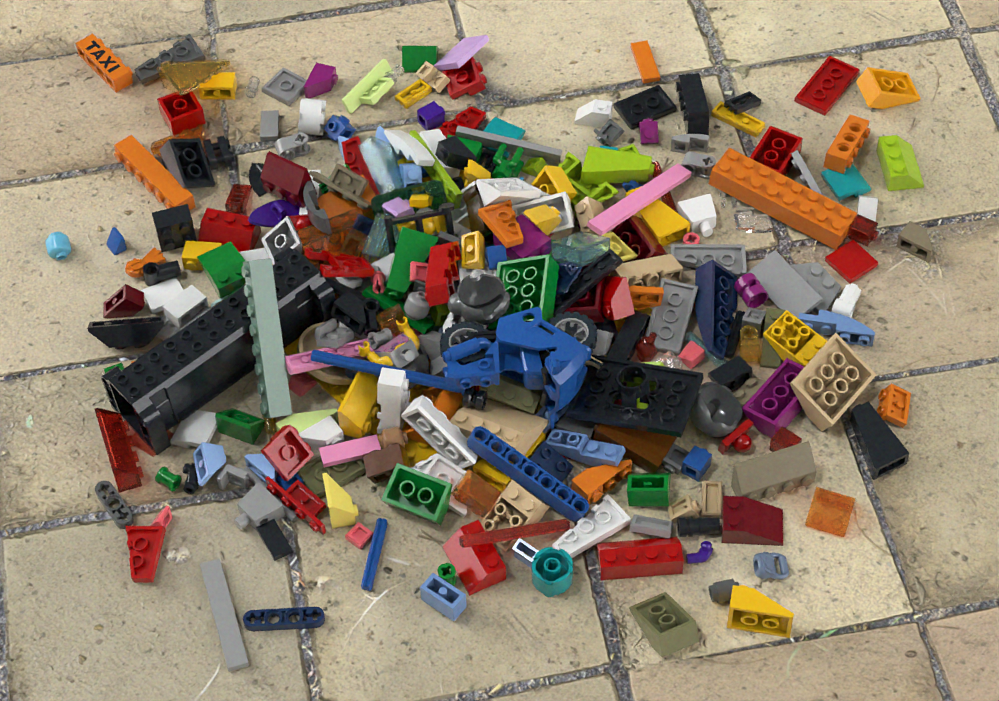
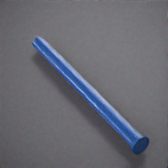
M313 350L311 353V361L379 376L382 367L404 370L406 379H409L411 383L462 393V396L465 392V389L461 387L445 386L444 377L319 350Z

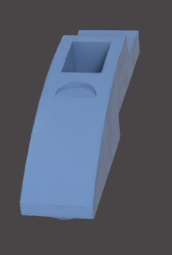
M820 309L818 315L799 313L798 319L816 333L823 335L837 333L846 344L873 346L875 332L850 317Z
M552 429L545 441L558 453L595 467L604 464L618 466L626 452L624 446L589 440L586 434Z

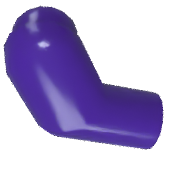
M703 541L697 553L686 554L687 564L706 562L713 553L711 542Z

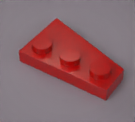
M125 526L128 535L127 545L130 553L131 579L134 583H153L166 529L164 526Z

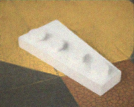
M607 494L603 498L602 503L596 504L591 509V513L585 518L582 517L577 522V525L565 532L552 544V547L557 550L559 548L565 550L573 558L630 525L631 518Z

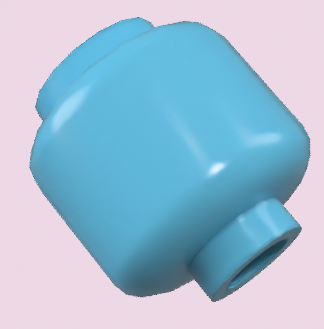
M53 232L45 240L46 249L51 258L64 260L71 253V244L66 234Z

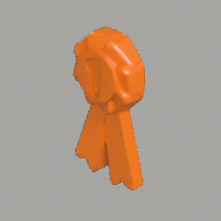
M154 247L143 259L134 258L128 261L125 272L130 277L139 278L144 276L143 266L145 264L154 262L160 265L166 263V259L163 257L161 250H157Z

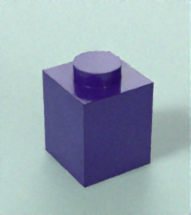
M433 101L418 109V123L426 131L441 126L445 122L444 108Z

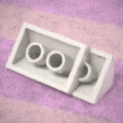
M519 178L476 180L484 207L511 200L512 206L550 196Z

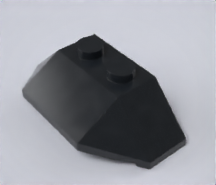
M166 316L92 321L87 329L90 334L109 348L117 350L125 349L128 346L142 348L148 345L165 326Z

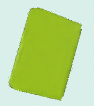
M543 157L529 158L521 171L537 177L547 163Z

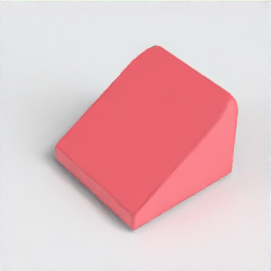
M302 372L292 375L288 386L296 395L302 397L317 384V381L307 373Z
M166 506L162 509L150 526H164L166 528L173 518L170 507Z

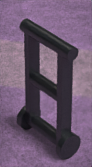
M443 203L439 205L437 210L393 219L391 216L384 217L389 252L391 254L394 253L396 247L393 225L415 221L416 231L424 233L422 219L444 215L446 233L459 238L458 234H454L451 213L454 210V204Z

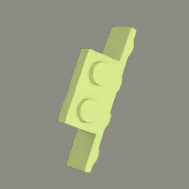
M382 59L342 99V103L349 114H352L361 104H376L394 85L392 78H388L393 71L386 59Z

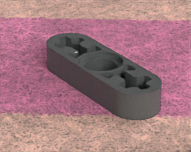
M109 481L97 483L95 486L97 498L116 526L120 529H126L125 526H132L134 522L132 513L112 483ZM103 489H105L106 491L108 490V493H109V496H108V497H107L106 494L102 491ZM113 501L120 503L116 508H110L109 504ZM122 512V515L124 516V518H127V520L124 521L123 519H121L119 513Z

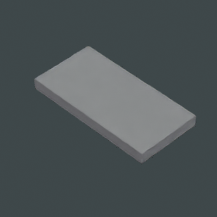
M776 250L747 272L753 273L757 277L760 285L767 291L768 298L778 309L788 310L797 318L799 313L808 314L823 302L822 297Z
M661 278L659 287L664 289L661 306L653 307L642 347L678 356L681 353L698 286Z

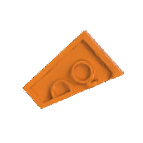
M511 200L478 209V216L506 248L523 243L524 237L519 223L516 221V214L512 209Z

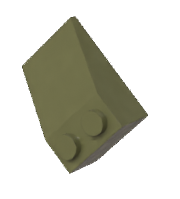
M666 592L629 607L630 612L649 643L661 657L671 655L676 651L699 642L696 620Z

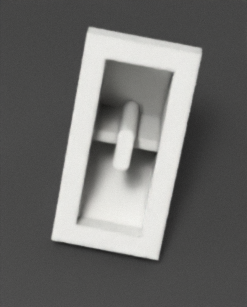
M858 195L856 225L875 227L878 205L877 197Z

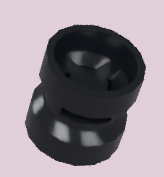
M474 388L465 389L462 404L465 407L474 406L478 410H484L488 393L483 390L475 391Z

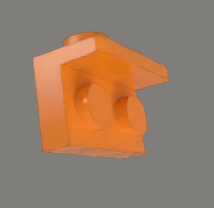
M891 383L885 389H882L878 395L879 405L876 410L884 421L887 420L903 428L907 425L911 393Z

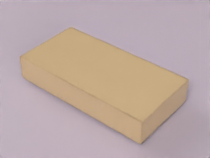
M702 480L701 517H719L721 519L722 481Z

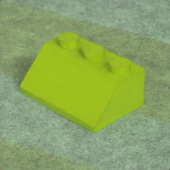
M897 135L879 137L876 152L888 191L924 188L912 145Z

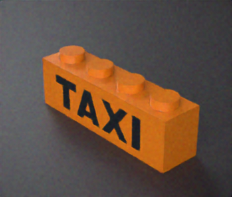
M91 34L75 43L78 55L116 93L133 83V72L130 67H126L120 57H116L100 38Z

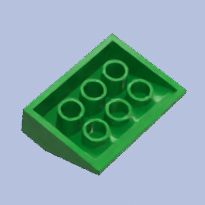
M550 254L498 262L496 277L502 280L505 291L510 294L508 310L502 317L539 307L542 311V319L549 323L554 313L559 265ZM526 315L523 317V321L534 320V316L532 315ZM498 320L489 324L490 330H497ZM542 325L539 326L541 329L546 330Z

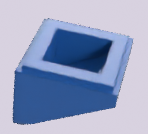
M113 227L106 244L114 255H118L127 248L124 237L117 228Z
M504 245L488 246L486 248L485 257L489 270H496L498 262L507 261Z

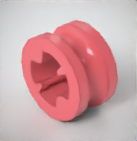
M689 232L684 235L683 244H699L700 238L698 234Z

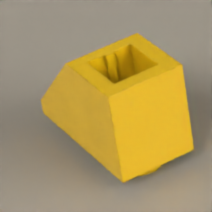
M468 160V167H464V178H467L465 179V187L477 179H491V172L473 160Z

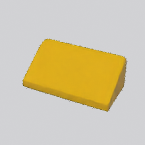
M479 231L461 235L462 268L484 269V236Z

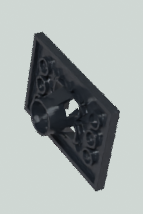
M592 355L595 359L603 362V365H599V369L592 365H586L588 369L579 391L569 403L566 410L567 418L682 437L704 379L703 373ZM623 382L639 383L640 387H626L623 385ZM650 385L656 386L654 391H650ZM640 398V403L649 404L648 408H637V399ZM622 399V405L614 404L615 400Z

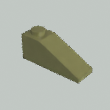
M766 308L764 332L786 310ZM763 336L760 367L777 369L780 366L781 357Z

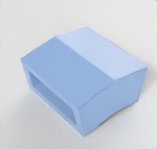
M519 538L512 548L514 550V557L531 568L533 558L538 550Z

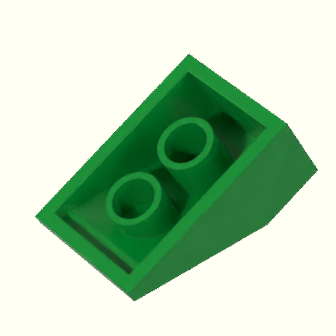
M231 241L197 256L219 298L230 295L246 284L241 271L245 259Z

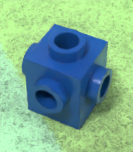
M332 115L323 128L328 133V137L333 141H338V136L350 139L356 131L349 123L350 120L343 115Z

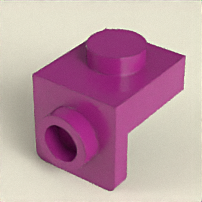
M643 119L639 123L640 144L659 143L658 122L653 121V119Z

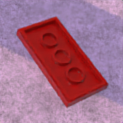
M829 55L796 95L794 102L825 116L858 76L860 69Z

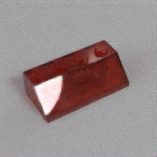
M95 408L94 410L119 493L141 487L140 478H143L144 475L141 466H136L139 458L136 450L132 451L131 449L135 445L132 435L127 436L126 433L130 431L127 420L123 421L121 413Z

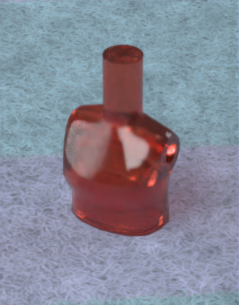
M651 332L648 337L644 336L641 338L636 346V354L641 362H653V358L658 353L654 344L657 334Z

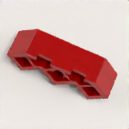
M458 241L430 248L425 284V299L429 303V307L448 303L450 296L456 293L453 281L460 280L456 261L462 260Z

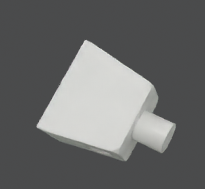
M711 194L677 203V213L689 221L690 232H702L704 237H708L713 233L712 228L716 227V212Z

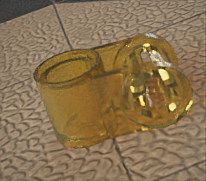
M750 325L742 327L739 339V356L746 362L761 361L757 329Z

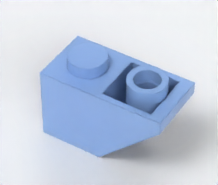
M416 163L399 164L404 199L409 201L412 194H423L421 166H417Z

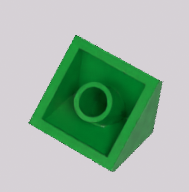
M402 46V73H416L426 61L434 66L438 59V46Z
M234 408L218 412L215 415L219 433L254 445L267 420Z

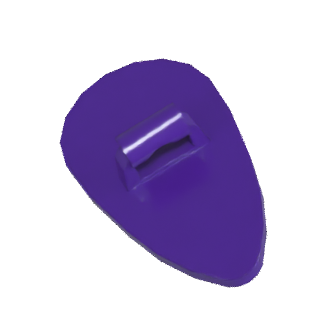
M275 200L255 209L250 214L248 221L253 225L274 228L286 216L299 215L300 207L292 205L287 200Z

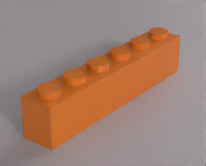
M132 135L114 145L116 152L114 156L117 161L122 162L127 171L132 172L137 181L142 182L148 192H152L158 202L166 206V209L188 204L189 210L196 207L193 195L186 188H183L174 176Z

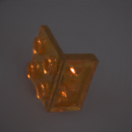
M816 487L805 525L845 537L857 499Z

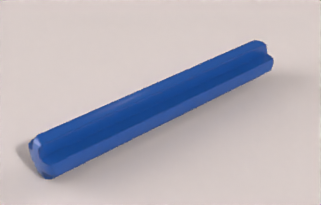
M378 518L376 521L361 582L362 590L371 591L388 525L385 518Z

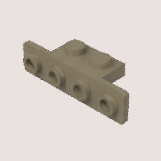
M336 164L330 178L316 171L309 172L313 177V181L319 184L325 183L328 185L327 188L335 193H342L344 199L351 202L352 200L356 201L358 207L364 210L375 208L374 204L361 197L369 180L341 164Z

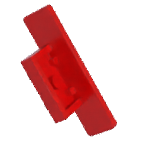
M269 476L265 478L266 489L273 496L277 495L280 497V501L285 507H291L295 510V515L301 520L305 519L314 532L317 533L319 531L322 535L326 533L325 525L316 518L326 508L325 502L298 479L285 491Z

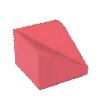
M691 340L678 355L677 359L688 368L693 369L704 360L705 350Z

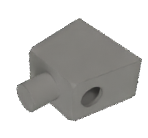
M258 482L238 502L237 506L240 516L234 519V523L240 530L248 524L256 530V527L273 519L278 521L285 516L283 504Z

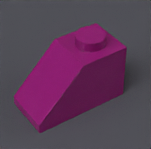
M316 62L304 85L305 98L311 99L331 91L338 82L336 67Z

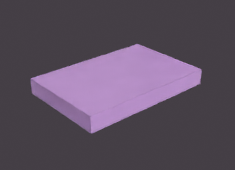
M481 35L463 38L434 67L439 71L460 68L489 41L488 36Z

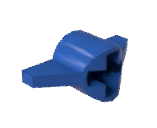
M630 180L629 183L624 182L622 186L628 192L631 189L643 186V184Z

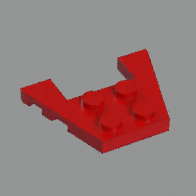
M305 248L304 254L308 259L328 261L331 264H320L319 271L323 277L367 278L374 276L375 269L363 257L340 253V256L332 255L326 250H322L320 253L312 252L313 248Z

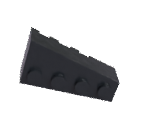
M700 74L678 75V82L675 83L676 92H678V101L680 102L686 134L709 135V108Z

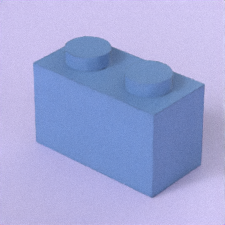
M434 573L420 587L421 600L452 621H455L467 607L466 594Z

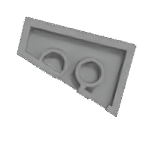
M798 150L791 153L794 158L791 162L796 170H801L800 178L804 185L808 183L811 190L823 195Z

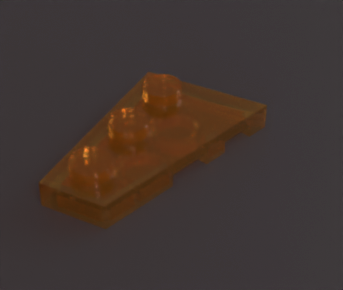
M204 124L197 125L198 129L193 131L189 129L183 130L177 137L171 135L151 143L150 149L152 154L161 155L160 149L169 139L200 138L202 142L205 135Z

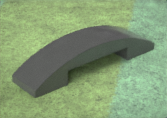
M311 180L307 181L303 197L308 217L317 229L326 234H331L328 216L324 209L316 210L315 206L319 205L316 191Z

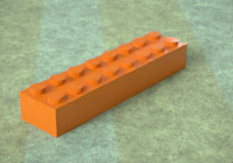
M728 148L711 170L709 185L835 250L839 248L854 226L858 214L855 211L731 148Z

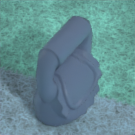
M769 552L754 555L753 566L758 578L782 580L790 574L784 555ZM774 558L778 559L781 574L776 572Z

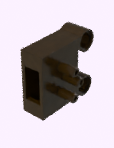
M475 184L463 193L470 223L469 229L471 233L479 231L484 236L485 242L494 244L493 232L478 216V209L483 208L484 205L477 184Z

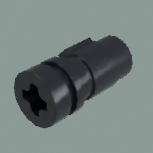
M689 516L687 519L685 517H678V537L719 534V517L692 518Z

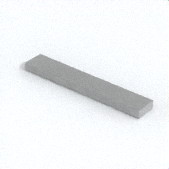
M457 126L456 129L457 137L481 142L482 146L498 149L500 144L504 143L507 145L505 151L515 153L517 148L521 147L524 149L522 155L533 158L543 157L546 161L560 164L561 149L462 126Z
M220 558L201 563L200 567L228 671L247 667L249 663Z

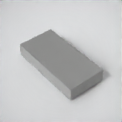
M279 110L261 111L260 140L277 141L279 134Z
M635 514L630 524V531L670 538L674 522Z

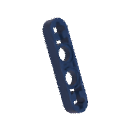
M320 607L261 609L246 612L243 616L245 628L252 632L309 629L321 627L325 623V615ZM315 614L318 615L317 620H313ZM292 615L300 616L297 622H291L289 618ZM271 616L279 617V621L274 624L269 623L268 619ZM251 618L256 619L253 624H250Z

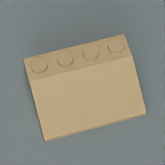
M835 333L792 380L790 385L807 417L822 432L834 425L876 374Z
M487 399L484 410H478L474 406H464L450 420L453 425L459 427L461 433L466 438H469L475 427L481 426L523 455L527 453L549 424L547 419Z

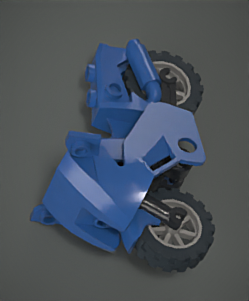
M539 307L500 317L497 330L488 331L484 329V326L476 325L475 322L466 323V321H463L461 324H452V327L445 329V333H442L440 340V354L443 357V361L447 364V367L443 368L445 386L468 389L471 386L478 385L482 387H488L491 384L499 385V376L501 374L524 383L527 389L543 390L540 405L548 410L550 429H554V421H558L557 411L574 398L585 379L588 367L584 365L586 361L591 359L593 349L596 348L597 327L592 319L589 320L588 316L580 315L579 312L559 313L555 318L552 317L548 323L542 319V311ZM526 315H532L534 316V320L523 321V317ZM542 325L546 330L541 329L539 326Z

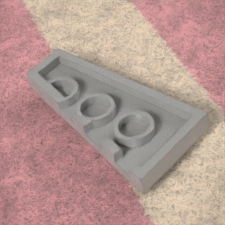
M671 244L670 252L682 266L697 268L713 259L735 276L741 277L747 274L745 245Z

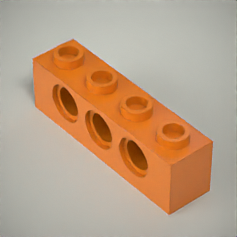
M849 114L826 152L823 167L844 174L846 169L851 167L853 159L857 157L859 148L863 147L865 138L869 137L871 131L868 128L870 121Z

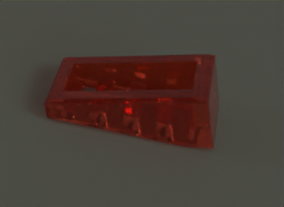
M233 185L225 203L226 212L244 215L252 185Z

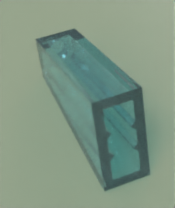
M373 136L361 143L358 147L381 198L387 201L397 197L400 198L406 191L393 146Z

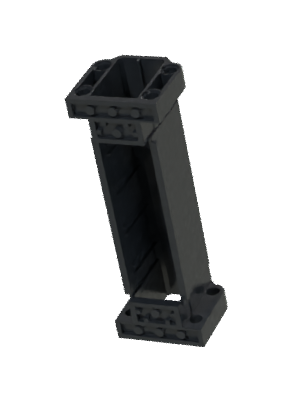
M290 247L274 256L275 264L272 265L283 348L298 339L308 327L334 318L330 314L333 302L336 301L335 293L322 276V273L297 249L293 250ZM246 284L146 352L123 370L115 366L101 376L112 409L156 455H159L171 446L167 431L178 424L179 419L183 421L255 369V364H257L256 356L252 352L254 341L249 331L251 319L247 314L248 297L244 293V286Z

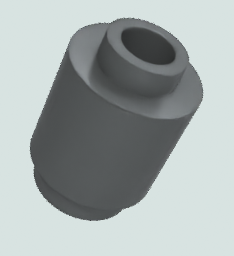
M733 578L714 582L713 585L708 587L711 601H717V603L730 601L733 585L739 586V583L735 582Z

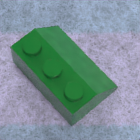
M397 463L381 500L386 505L441 526L449 507L452 484Z

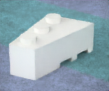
M384 367L381 369L377 383V403L381 406V412L377 413V419H380L379 426L377 427L378 434H381L382 430L387 428L400 427L401 430L403 428L404 419L401 415L411 404L409 402L410 391H408L409 379H406L404 370Z

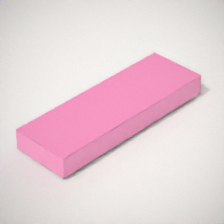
M377 434L319 448L324 468L363 459V456L369 454V452L381 450Z

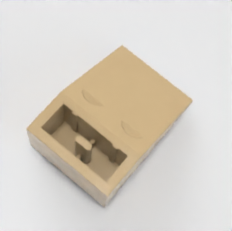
M511 480L480 523L489 539L505 552H508L519 538L522 539L538 524L549 509V506L516 481Z

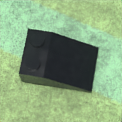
M200 138L169 139L162 146L160 153L164 165L183 188L216 186Z

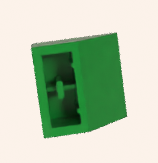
M630 473L627 481L629 506H669L671 473Z

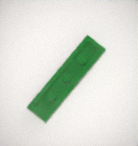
M373 284L364 289L362 295L365 298L372 297L377 299L381 308L403 322V317H406L409 325L422 334H426L434 328L435 322L427 317L420 320L410 319L404 311L405 303L380 293V288L378 289L379 294L374 293L372 290Z

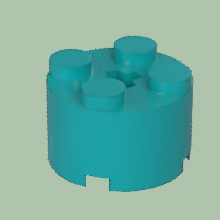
M553 547L543 548L535 554L531 565L534 587L546 597H553L568 590L573 583V561L571 556L565 550L560 548L557 550L553 549Z

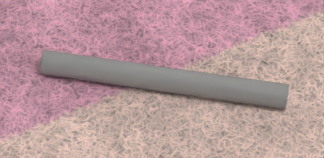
M249 467L244 468L248 472L249 479L255 485L260 482L266 488L267 485ZM275 495L274 497L282 504L280 498ZM283 505L285 515L292 522L297 521L298 517L294 511Z

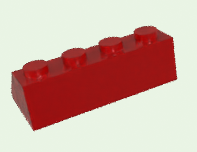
M677 536L596 544L600 580L683 574L684 559L682 546Z

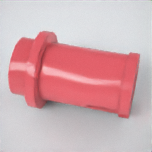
M375 271L374 276L371 277V282L373 283L372 290L379 294V288L380 293H383L385 290L384 282L386 276L381 271Z

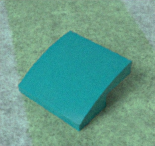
M494 117L483 130L484 132L521 140L526 132L524 129L497 117ZM482 146L483 148L491 152L496 153L498 150L495 148ZM505 151L503 156L508 159L511 152Z
M854 164L847 168L844 174L830 169L821 172V177L838 201L852 195L857 198L858 195L871 191V187Z

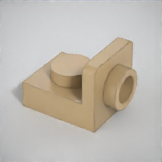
M688 494L669 503V506H667L670 519L674 524L677 523L678 517H701L699 512L701 511L700 504Z

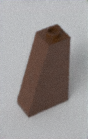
M596 423L593 428L595 432L593 440L624 446L626 452L623 458L632 460L633 464L649 473H656L664 457H666L677 438L675 436Z

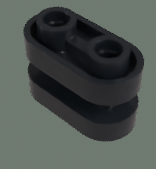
M224 136L217 137V143L211 144L210 139L203 140L210 170L218 169L217 163L222 162L224 167L232 166V162L235 160L233 152L228 150L230 149L228 138L225 139ZM219 149L221 155L215 157L214 150Z

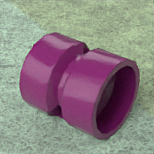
M753 273L741 276L734 284L735 290L742 297L747 307L757 308L768 298L767 291L760 285L759 280Z

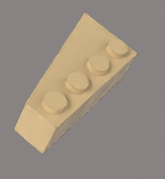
M672 254L622 263L610 275L627 277L628 286L659 287L661 278L680 282L684 268Z

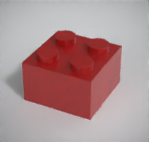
M190 87L157 99L160 114L173 136L206 124L203 108Z

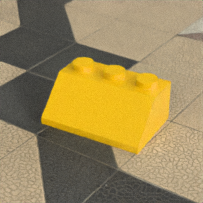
M358 371L337 411L339 426L344 435L357 439L363 438L366 433H369L373 418L377 417L380 406L377 403V383L379 379L374 374Z

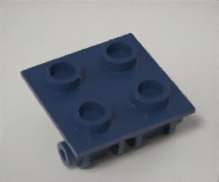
M572 262L558 264L559 272L556 294L562 295L569 290V286L578 277L582 267H576Z
M545 441L541 443L530 458L532 462L561 482H563L574 467Z

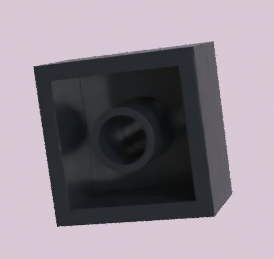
M188 204L152 212L161 252L184 247L186 241H197Z

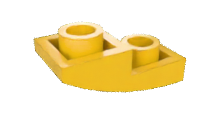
M412 194L409 199L410 207L421 209L431 206L433 194Z

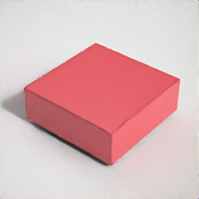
M414 261L410 263V282L419 280L426 283L428 263Z
M358 522L345 535V539L361 550L372 539L373 532Z

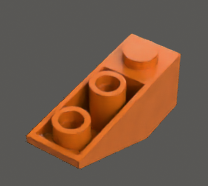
M632 460L620 461L618 466L606 464L587 468L572 479L571 489L585 498L589 505L592 502H597L605 492L611 491L618 482L628 478V475L632 473Z

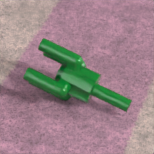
M501 143L493 158V162L497 166L492 174V179L518 178L524 162L520 160L524 149L518 147L512 160L509 161L503 156L507 145Z

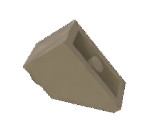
M909 221L899 234L896 247L929 263L933 247L927 230Z

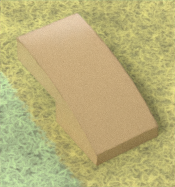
M427 61L415 73L438 93L450 82L446 75Z

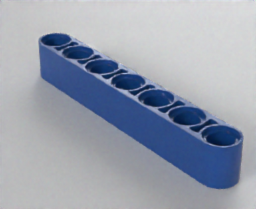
M478 426L473 429L467 440V445L473 452L569 520L578 522L586 514L589 504L585 498L486 428Z

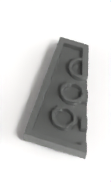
M191 34L185 36V40L182 42L177 41L171 49L163 50L157 58L149 59L135 68L134 71L141 84H145L205 60Z

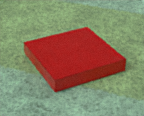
M851 240L825 257V262L849 284L878 266V261L855 240Z

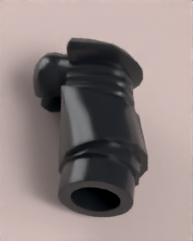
M192 462L191 465L186 463L183 467V473L188 474L183 490L188 494H194L199 487L195 463Z

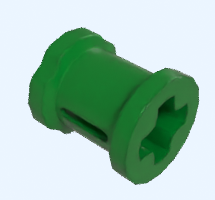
M164 466L157 472L155 481L166 485L173 492L180 486L182 478L180 475L171 473Z
M450 563L441 564L437 569L439 577L455 586L457 581L454 565Z

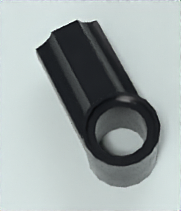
M178 261L160 265L154 262L145 264L143 266L145 284L150 287L161 283L162 280L181 276Z
M366 298L363 301L366 318L364 335L368 337L370 332H381L379 318L380 303L375 298Z

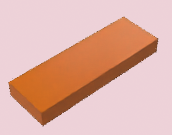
M648 41L631 43V50L643 84L660 81V75Z

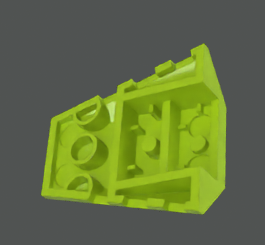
M569 151L565 155L564 161L558 165V167H562L577 192L570 202L572 211L575 212V218L576 211L574 206L588 196L602 203L619 193L617 189L606 181L603 184H581V161Z

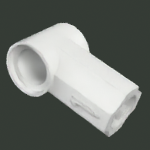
M852 283L846 285L840 298L835 300L831 312L851 318L855 304L861 294V289Z

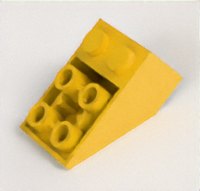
M788 310L763 333V336L783 361L788 358L804 367L827 342L826 339Z

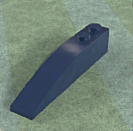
M712 259L696 268L695 286H698V292L695 299L698 327L707 351L719 360H723L728 344L726 338L731 332L729 326L734 320L732 315L737 309V291L734 288L737 276Z

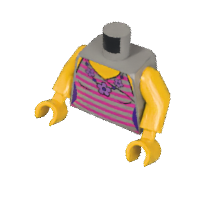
M403 317L404 323L400 324L396 320L399 331L404 332V334H400L373 352L370 351L369 342L363 341L364 348L358 345V351L360 356H368L367 359L370 362L402 368L419 357L417 350L420 347V340L412 328H409L407 318Z

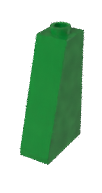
M406 227L401 228L387 277L384 295L394 300L403 298L412 284L410 282V263L412 261L425 263L430 255V248L436 245L438 237Z

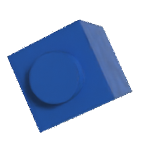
M694 445L682 462V474L699 482L711 466L712 454L706 449Z

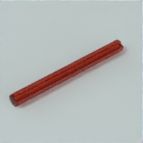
M567 519L462 535L459 537V545L466 548L568 531L570 529V522Z

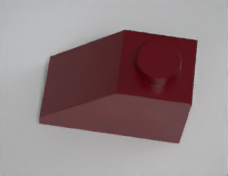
M125 284L103 303V318L134 316L145 306L144 292Z

